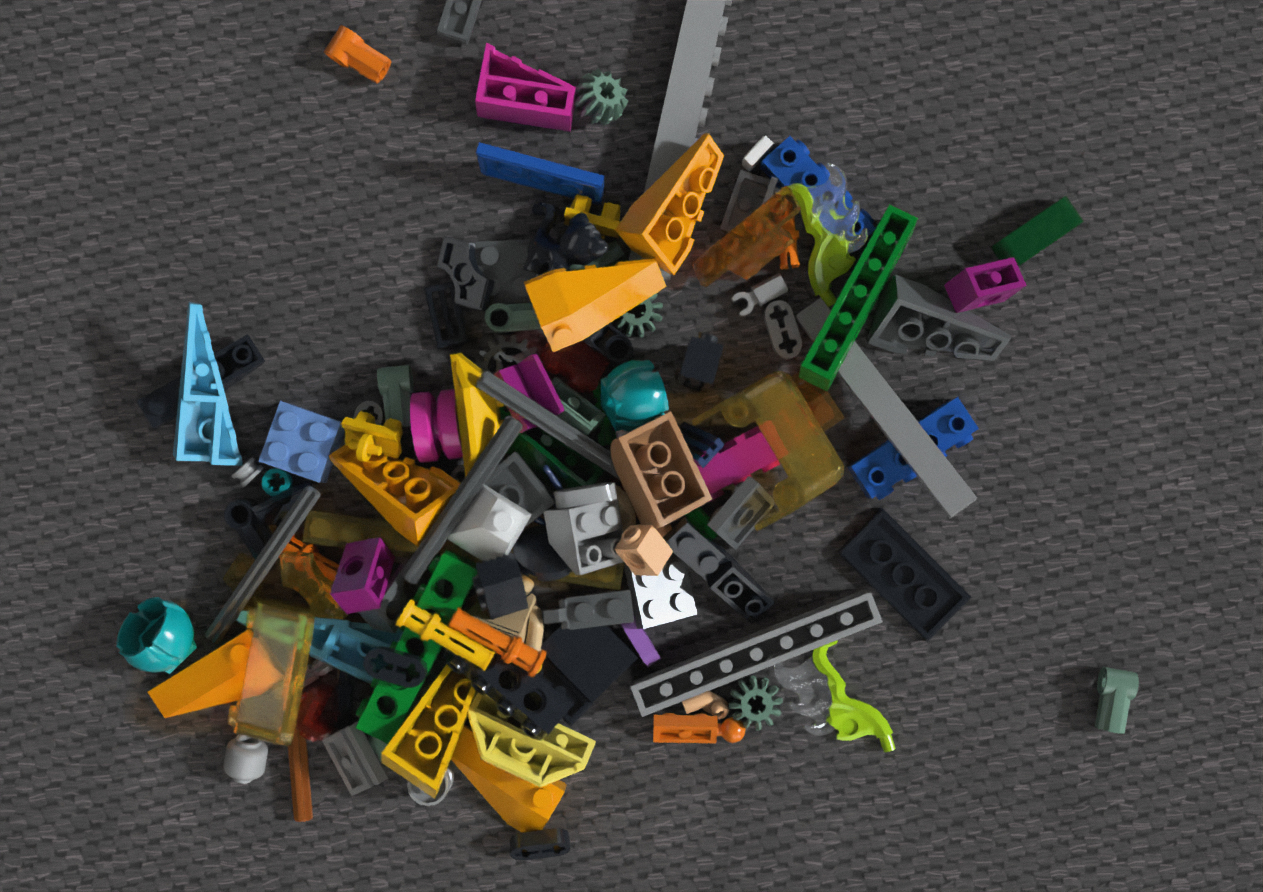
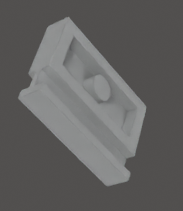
M358 722L322 740L351 796L365 791L374 785H378L388 778L365 734L356 728Z

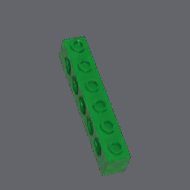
M889 204L800 368L799 378L826 392L828 391L910 240L918 220L917 217Z
M449 549L442 556L437 554L428 569V572L432 573L428 584L422 583L414 597V601L418 602L417 606L423 610L428 608L435 610L440 615L439 617L442 618L440 622L448 626L458 607L462 609L474 585L472 577L478 576L477 564ZM446 579L450 581L454 588L453 594H442L438 589L439 580ZM410 616L411 618L417 620L418 622H420V623H422V624H425L424 622L420 621L419 619H417V618H415V617H413V616ZM403 625L399 627L400 630L404 631L399 642L393 641L389 648L421 657L426 662L428 668L425 679L418 686L409 688L373 678L370 687L375 690L370 700L364 698L355 715L360 718L356 726L357 729L386 744H389L405 722L442 648V645L429 639V641L421 640L424 644L423 652L413 651L410 648L409 640L410 638L420 639V635ZM435 629V632L444 636L443 633ZM388 663L387 666L393 667V664ZM413 663L408 668H405L409 672V679H413L415 675H420V672L415 670L416 665ZM381 696L391 697L395 702V709L384 708L381 704Z

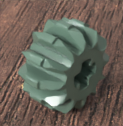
M599 69L591 74H585L575 88L577 99L574 106L582 108L581 117L588 115L591 124L599 121L603 126L617 120L628 103V100L624 97L628 89L619 86L621 78L614 80L610 71L603 74Z
M654 294L638 305L639 308H645L646 311L645 313L641 312V318H635L634 314H628V312L618 317L617 319L622 318V320L616 324V329L621 330L628 325L627 337H631L633 329L638 328V335L640 338H643L644 326L650 332H654L656 328L650 319L656 322L662 321V316L653 311L661 310L663 304L660 302L651 304L658 294Z
M750 675L751 685L749 686L740 679L738 684L742 691L740 692L736 689H731L730 691L733 697L739 699L728 703L730 709H738L732 715L733 719L740 720L744 717L743 726L746 729L750 726L752 720L756 730H761V720H765L767 725L772 726L773 721L769 715H781V711L773 707V705L783 703L782 697L773 696L778 692L779 688L776 685L767 688L769 684L767 677H763L759 685H757L755 675ZM758 695L763 705L761 708L756 706V710H752L748 700L751 697L755 700V696Z

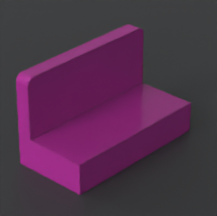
M536 353L528 356L516 365L501 369L493 374L557 416L564 411V407ZM508 408L511 416L523 425L520 433L537 427Z

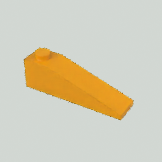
M704 133L631 205L615 229L632 251L645 259L655 258L659 268L670 275L676 274L691 251L694 239L690 238L696 221L701 222L704 211L700 209L706 193L711 192L724 157L712 137Z
M655 258L617 262L614 266L596 268L595 265L584 266L582 270L566 271L565 268L554 269L524 282L541 328L553 352L584 340L666 287Z
M346 445L329 455L330 461L396 531L417 547H419L461 485V483L443 470L433 466L430 470L415 465V460L407 457L404 460L385 455H371L367 462H362L357 459V450L349 449V446Z
M248 628L148 691V694L163 717L168 718L262 695L276 684L286 680L289 675L262 633Z
M464 724L451 757L452 762L508 825L520 832L542 830L562 798L567 784L557 780L543 787H538L482 760L473 731Z

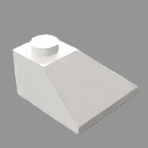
M484 485L448 537V540L483 562L484 560L489 562L491 558L495 560L497 556L502 558L503 554L508 556L532 514Z

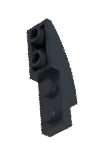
M248 334L214 353L224 391L245 378L265 362ZM181 376L136 401L154 430L177 418Z
M685 517L663 537L674 554L705 579L710 589L751 624L774 604L773 599L724 548L704 530L701 532Z

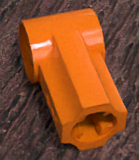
M343 25L339 26L324 50V53L336 63L345 68L351 67L376 84L384 79L392 63L388 57L365 44L359 35Z

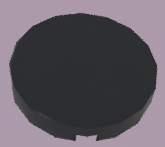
M546 525L534 526L523 531L513 546V553L520 572L528 577L530 574L536 576L537 580L553 581L569 575L572 571L549 544Z

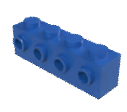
M789 136L762 160L759 168L770 180L771 177L778 178L776 186L779 189L793 183L806 186L814 199V211L831 231L848 239L850 254L876 229L872 225L874 223L873 218L864 209L858 210L851 202L853 200L851 194L843 186L837 187L830 179L831 174L822 163L816 164L808 156L810 151L799 139L795 141ZM791 195L786 196L801 212L797 199Z
M958 397L951 398L918 420V423L945 457H947L945 453L947 449L953 445L958 449L974 439L971 434L979 429ZM889 440L847 466L861 490L869 499L876 497L878 500H881L894 491L892 485L900 480L907 483L917 477Z

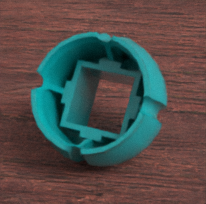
M650 360L624 362L614 368L606 378L601 379V407L615 431L624 430L630 432L664 415L665 413L663 412L669 410L663 381L659 372L652 373L655 367Z
M152 597L138 604V613L130 612L125 618L118 632L116 646L120 649L119 654L130 665L140 671L152 673L165 671L170 674L197 648L194 641V628L188 614L182 607L172 601Z

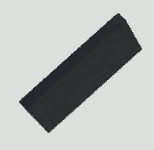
M880 508L837 551L926 642L972 598L883 508Z

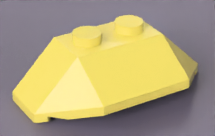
M477 693L467 713L481 759L538 787H543L584 770L596 743L595 740L559 723L541 741L537 737L533 739L522 731L520 727L522 724L515 718L502 714L496 708V702L488 695L483 696Z

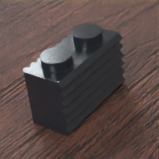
M510 552L508 556L503 554L502 558L497 556L495 560L491 558L489 562L484 560L483 563H477L478 576L472 577L481 611L488 610L491 620L528 608L523 578L514 553Z

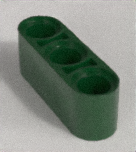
M1065 196L990 248L998 260L1014 257L1017 265L1020 266L1079 226L1084 220L1068 197Z

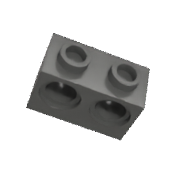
M395 556L381 608L358 612L372 629L396 633L399 627L395 624L410 599L414 600L422 583L428 584L423 575L416 584H412L402 577L401 572L410 560L409 558Z

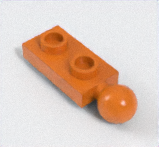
M664 713L662 715H654L653 742L716 744L717 736H722L725 741L736 743L743 739L746 729L741 720L733 719V717L718 723V716H709L703 713L695 715Z

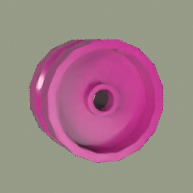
M441 390L437 403L430 392L413 393L410 400V422L413 444L419 462L438 461L442 450L449 460L462 459L463 453L455 390Z

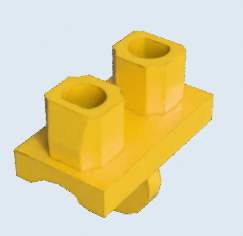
M577 194L571 207H566L564 225L569 226V220L574 215L583 212L587 215L589 222L594 224L600 234H602V239L605 240L604 235L619 239V234L615 231L621 222L619 205L609 202L604 203L601 216L590 213L592 199Z
M360 411L354 419L349 417L343 419L341 425L345 430V445L349 446V449L357 450L356 456L359 461L367 462L371 455L399 458L402 453L400 440L403 434L402 423L399 420L389 418L381 426L375 423L374 416Z

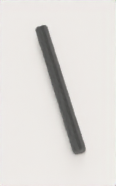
M484 371L479 376L476 382L477 388L620 480L612 462L611 451L489 371Z
M507 416L402 570L401 575L406 581L416 584L425 573L522 430L523 425L517 419Z
M309 485L303 489L206 631L205 636L207 639L214 643L221 642L319 499L321 494L317 489Z

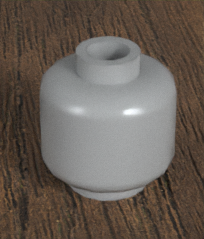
M242 733L237 735L236 738L228 742L223 765L225 773L233 778L235 782L242 784L258 779L265 772L268 746L256 734Z

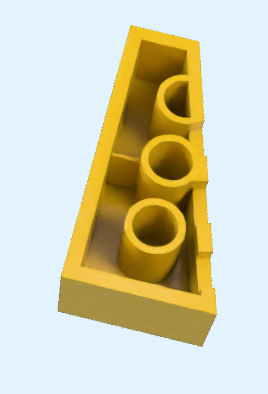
M447 664L381 753L384 765L434 799H436L466 722L468 710L477 693L471 686V680L463 673H455Z

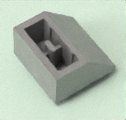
M618 499L544 511L549 544L575 575L586 574L624 562L614 550L623 533Z

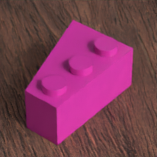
M486 43L475 98L478 117L571 132L576 100L575 86L541 69L537 71L523 64L522 60L514 56L511 58L495 50L494 46Z
M770 420L724 443L721 450L704 468L698 465L697 467L712 500L725 494L722 488L732 483L736 487L737 484L745 481L748 476L751 477V473L762 469L763 473L780 465L778 459L788 455Z

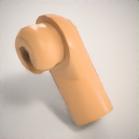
M710 690L681 701L686 714L703 709L713 716H718L720 720L724 719L729 713L726 700Z

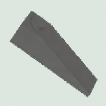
M895 274L880 296L867 343L900 354H906L908 348L925 350L926 356H936V351L954 352L956 358L994 361L1011 340V336L970 311L956 313L951 300L923 284Z

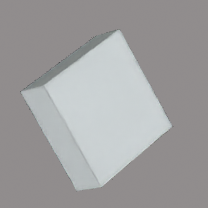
M763 136L743 157L742 166L751 172L772 149L774 143L767 136Z

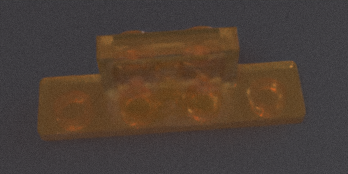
M784 186L692 263V267L702 286L708 287L727 270L748 280L794 242L790 232L781 227L801 210L789 187Z

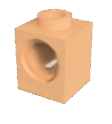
M629 525L614 548L634 575L658 576L673 552L653 525Z

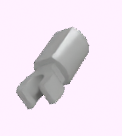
M777 273L751 287V292L736 293L731 298V301L733 303L743 299L747 302V308L739 312L740 317H745L751 313L755 305L758 304L760 307L787 293L788 288L782 276Z

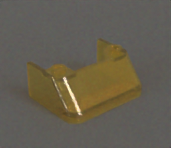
M784 371L771 372L691 420L695 426L721 411L726 421L735 427H744L756 421L788 475L787 478L775 486L773 491V499L778 508L767 513L754 525L756 531L798 510L837 484L844 474V466L794 380Z
M253 596L252 603L255 609L249 608L246 619V628H251L252 640L240 700L238 699L236 706H230L227 725H231L233 733L277 745L290 746L297 720L315 618L305 604Z

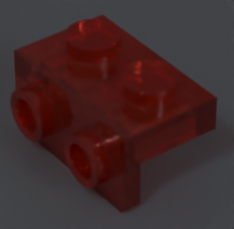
M547 340L538 354L543 367L547 371L556 375L559 373L568 380L567 383L572 389L580 393L585 392L586 394L597 388L599 385L598 380L610 363L609 360L594 351L583 341L553 352Z
M322 683L315 688L311 687L308 693L304 692L295 708V710L299 711V714L292 727L300 730L299 735L313 742H316L317 739L322 741L335 730L333 722L321 717L334 690L333 687Z

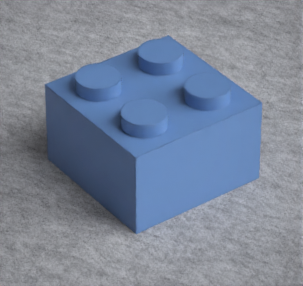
M280 401L259 462L318 483H327L333 466L329 455L339 449L345 433L341 425L342 422Z

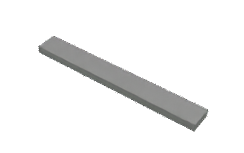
M819 298L795 316L796 321L813 343L831 310ZM854 341L837 374L949 518H952L977 500L976 495Z

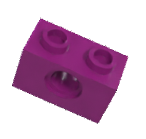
M1014 257L965 268L944 284L956 313L1004 302L1027 286Z
M380 537L346 543L330 593L346 614L381 608L395 556Z

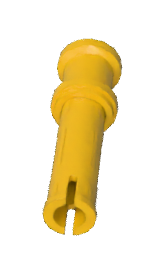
M410 599L395 625L398 627L403 625L419 634L420 639L423 641H429V639L435 641L485 671L495 654L494 651H490L467 636L440 622L442 619L439 617L440 615L437 613L432 615L416 606L414 600ZM410 616H413V617L419 619L420 621L424 622L425 624H422V623L418 622L417 620L411 618ZM435 629L443 633L444 636L435 632ZM449 638H452V639H454L455 641H457V642L461 643L462 645L466 646L467 648L473 650L474 653L468 651L467 649L461 647L460 645L456 644L455 642L449 640Z

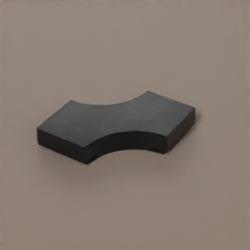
M444 235L437 267L445 270L454 283L455 304L487 311L494 280L487 278L480 271L476 263V243Z

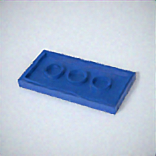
M480 142L478 144L476 155L480 171L483 175L572 199L579 194L591 198L594 205L599 206L602 204L604 196L603 175Z

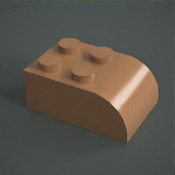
M671 411L613 440L611 444L612 462L641 525H653L655 529L661 528L712 500L710 492Z

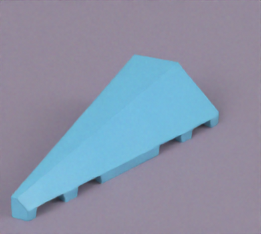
M188 302L173 456L176 461L210 462L211 465L242 466L243 461L231 422L229 407L217 361L214 357L210 335L205 323L203 308L201 304Z
M241 611L237 618L238 623L369 684L372 683L373 677L368 675L364 668L366 654L375 647H390L393 641L399 642L404 632L399 628L396 633L372 629L367 623H356L348 620L306 616L292 617L274 613L261 614ZM379 654L375 659L372 658L378 670H381L383 666L388 664L383 661L384 655Z

